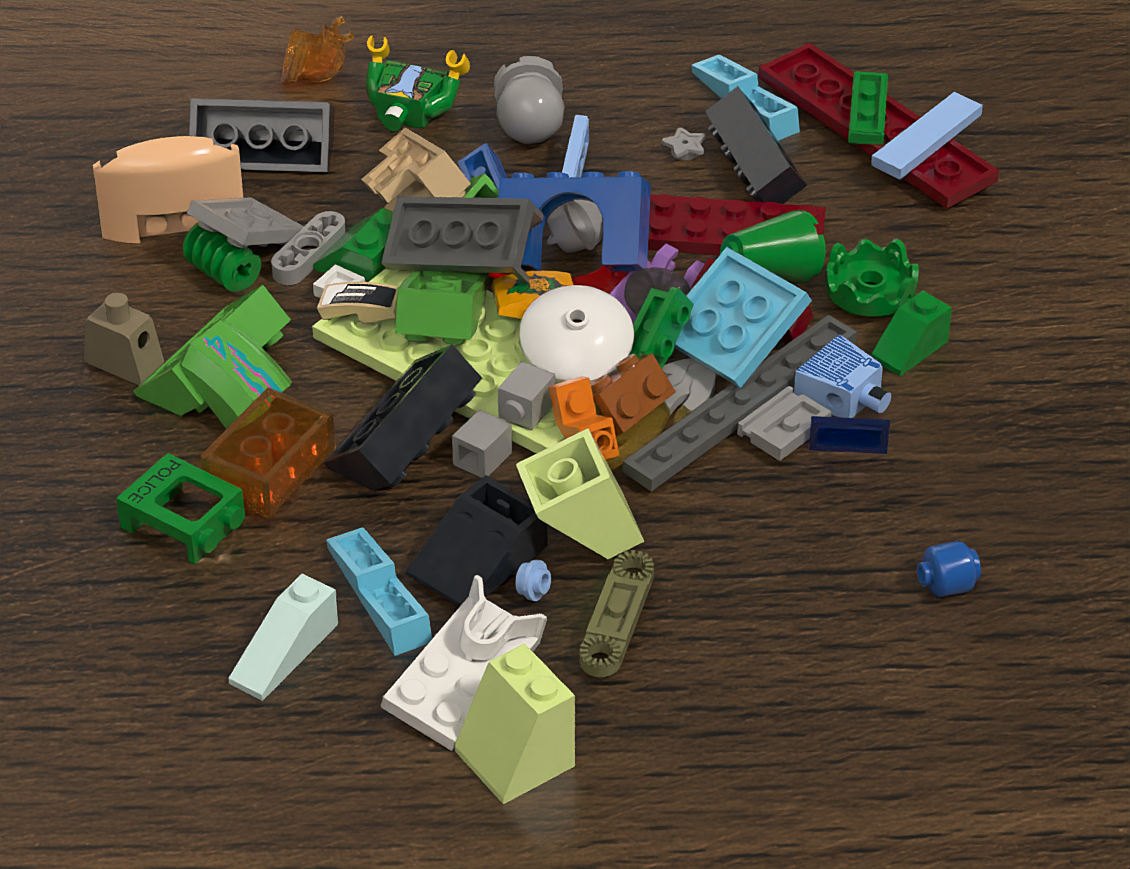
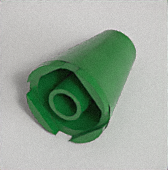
M798 210L790 211L727 235L720 247V255L728 247L789 283L807 284L811 281L809 279L813 275H818L822 270L826 246L823 234H817L814 224L819 223L815 217L807 211Z

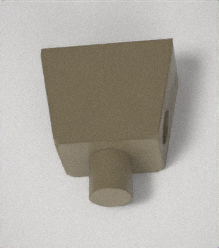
M112 293L105 298V302L88 316L86 320L84 361L140 385L164 363L153 319L148 314L129 307L128 298L125 294Z

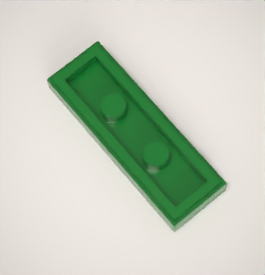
M854 72L848 143L883 145L888 74Z

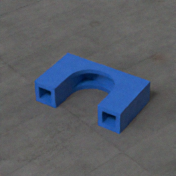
M621 171L618 172V177H604V174L600 172H584L582 177H569L566 173L550 172L547 173V178H534V175L529 173H513L512 178H499L498 198L530 199L544 215L543 221L528 233L521 264L522 270L541 271L543 229L551 213L564 203L574 200H585L596 204L603 218L602 265L611 272H647L651 184L640 176V173Z

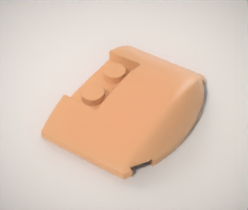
M194 136L166 137L122 148L116 151L118 157L102 168L100 160L93 164L102 238L126 243H140V237L189 231L199 222V220L187 214L192 200L243 198L238 146L230 143L231 150L213 145L212 138Z

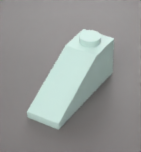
M301 574L275 600L228 678L229 684L263 701L338 625L336 590Z

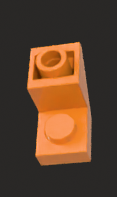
M580 376L548 386L555 422L565 439L588 428L605 460L620 455L612 417L596 414L589 377Z

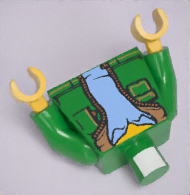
M373 36L368 38L367 46L372 62H368L365 88L371 105L377 108V118L382 121L388 130L397 131L402 125L424 128L432 118L451 109L461 83L458 78L466 74L470 69V63L465 54H463L461 61L455 64L457 62V54L454 50L448 52L446 55V63L450 68L448 75L446 71L390 60L383 64L382 59L386 58L390 52L386 37H384L383 46L379 49H374Z

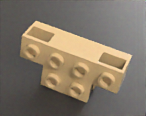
M404 128L379 150L385 159L361 179L374 194L378 193L388 203L384 208L392 212L395 209L397 196L463 197L465 189L471 184L444 150L407 128Z

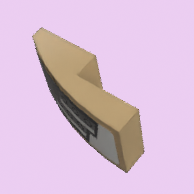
M372 282L325 285L317 310L323 320L357 313L362 324L396 318L397 290L399 287Z

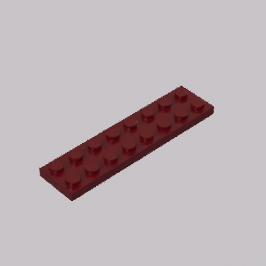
M810 42L759 66V79L848 140L853 71ZM887 95L883 145L853 144L872 157L873 154L921 117ZM951 139L902 178L947 209L998 182L999 170Z

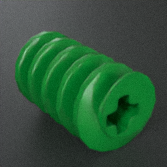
M196 223L188 231L184 239L183 255L185 260L231 292H240L253 285L261 270L259 255L253 254L252 250L248 247L240 248L230 244L227 241L228 236L221 232H211L203 229Z

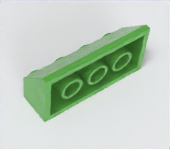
M261 285L218 312L133 392L137 397L180 416L193 409L200 413L209 405L181 368L190 344L221 320L242 331L261 348L264 346L267 349L283 336L280 330L291 319L264 285Z

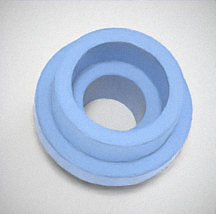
M532 560L530 563L525 562L521 564L517 571V592L520 595H524L528 600H540L543 594H546L550 588L551 574L547 570L546 564L541 560Z

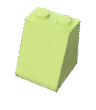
M588 428L516 464L538 518L607 559L644 542L623 492Z
M524 643L488 662L456 740L455 752L504 805L575 767V695Z

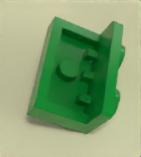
M671 287L669 292L651 288L633 324L634 342L631 354H635L639 358L652 353L662 369L667 359L673 353L675 343L683 326L688 322L694 306L679 288Z

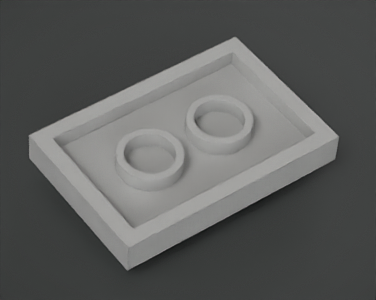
M251 197L192 200L187 211L188 215L199 220L198 225L211 232H221L228 236L227 241L230 244L240 248H247L248 245L267 247L271 243L285 245L304 227Z

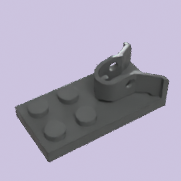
M397 196L381 264L390 270L513 273L524 285H528L530 278L521 269L529 231L543 221L544 215L530 199Z

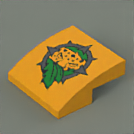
M544 270L526 271L525 273L530 278L528 285H524L514 274L494 279L492 290L498 315L522 319L527 308L539 296L555 288L573 285L570 273Z

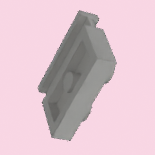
M788 386L738 422L737 434L741 437L744 435L750 437V443L780 461L830 424L832 411L804 394L799 396L794 394L793 388Z

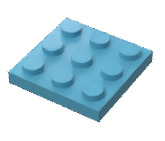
M726 247L687 295L694 306L691 310L690 318L683 326L674 348L741 388L812 300L807 292Z

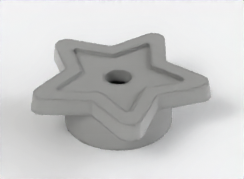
M678 128L674 136L663 138L661 144L671 148V154L674 158L687 161L696 158L698 154H704L701 143L706 137L704 133H689L683 128Z

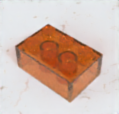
M268 387L200 455L201 469L241 488L243 491L244 508L270 518L336 448L333 413Z

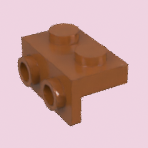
M652 353L639 358L635 354H631L615 365L618 371L613 375L605 374L591 383L594 403H596L603 416L612 417L616 435L627 431L676 392Z

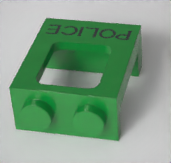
M169 453L116 498L121 528L133 533L145 523L185 543L187 546L188 562L194 565L207 553L212 552L218 543L232 530L237 529L245 519L243 491L241 488ZM183 482L191 483L221 498L211 510L197 521H190L162 507L183 489Z

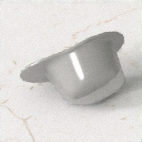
M574 200L564 203L555 209L547 219L548 228L551 233L546 241L547 245L557 244L566 253H574L583 249L590 251L603 238V218L598 206L592 202Z

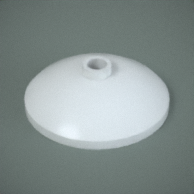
M563 286L542 294L527 308L520 324V346L524 357L530 365L555 373V382L557 383L584 376L589 377L591 384L605 374L611 376L618 371L615 365L629 356L633 348V324L624 306L610 294L589 286ZM579 319L582 320V322L575 323L572 320Z

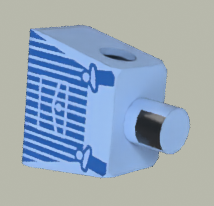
M841 335L835 337L795 371L794 394L798 396L804 394L832 411L831 415L844 420L852 419L866 406L878 413H882L887 409L891 401V393L881 388L883 369L881 364Z

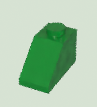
M921 291L898 308L873 350L871 357L877 360L881 366L901 377L948 342L952 307L927 292Z

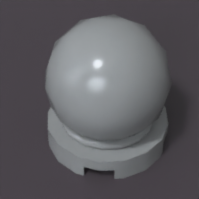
M536 56L520 57V62L513 63L507 68L504 64L495 75L494 96L497 101L496 116L507 136L520 143H541L553 137L562 125L565 110L562 100V78L553 69V64L550 61Z

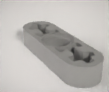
M326 211L317 214L272 257L273 279L283 285H293L301 282L314 269L313 264L346 233L343 215L333 211ZM305 246H316V247H317V248L311 249V250L301 249L302 247H305Z

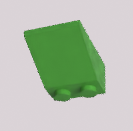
M414 270L397 290L395 333L406 334L405 338L411 341H426L428 336L442 337L443 342L447 344H465L466 340H471L477 331L489 283V274Z

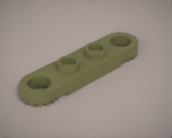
M631 550V553L625 551L624 555L619 554L618 558L614 560V565L610 575L608 574L586 630L584 641L580 646V667L591 676H610L617 672L622 664L654 579V563L647 553L643 555L641 551L635 553V550ZM639 568L642 570V574L638 572L637 576L635 573H633V576H630V572L626 574L625 569ZM606 653L610 656L609 660L605 658L604 662H602V659H599V662H597V659L593 660L591 655Z

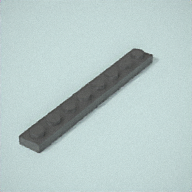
M827 315L761 362L741 388L733 383L625 459L623 461V473L648 490L653 491L738 429V422L788 386L794 389L795 371L835 337L841 335L851 343L856 344L857 331Z

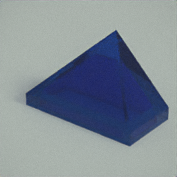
M811 416L809 450L887 454L890 420Z

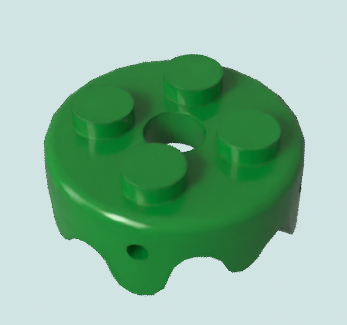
M863 239L849 252H846L845 246L836 243L831 249L826 268L825 289L829 298L849 314L867 317L891 315L896 313L900 306L916 295L919 267L918 264L909 263L906 247L899 239H893L886 247L877 246L872 241ZM866 282H873L875 285H869Z

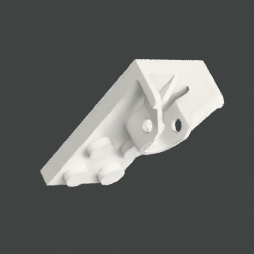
M476 575L472 582L469 597L384 695L381 708L453 751L488 662L524 643L533 652L540 644L547 617L543 614L520 617L511 615L486 600L483 591V580L480 576Z

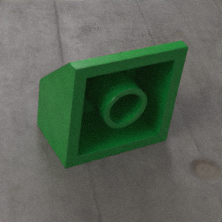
M381 208L353 225L313 264L314 270L325 274L334 265H337L365 277V282L372 280L386 269L381 263L394 212Z

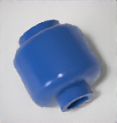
M961 541L932 545L924 551L922 562L917 564L918 580L921 586H927L930 592L938 598L967 593L974 588L975 582L981 577L979 557L974 549H969Z

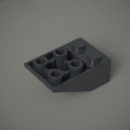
M485 475L457 498L407 568L406 575L460 607L469 597L472 582L476 575L480 576L483 580V591L486 597L518 571L521 564L529 562L547 547V523L538 518L530 500Z

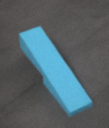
M716 55L691 65L692 73L721 99L739 86L756 106L777 140L800 132L798 108L758 87L756 73L721 55Z
M362 527L327 539L328 550L393 654L396 656L429 644L432 640L429 615L398 580L393 561L369 533Z

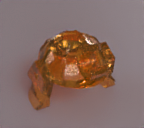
M343 16L336 17L331 27H328L326 21H323L319 34H313L301 29H294L290 32L283 62L282 84L293 83L298 80L323 82L333 78L342 69L346 55L344 42L351 41L355 37L351 30L346 34L338 32V27L346 23Z

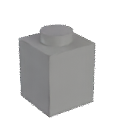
M521 361L498 387L499 418L533 430L552 407L548 386L555 384V373Z
M478 410L452 435L453 465L481 478L485 475L489 476L512 453L511 424L482 410Z

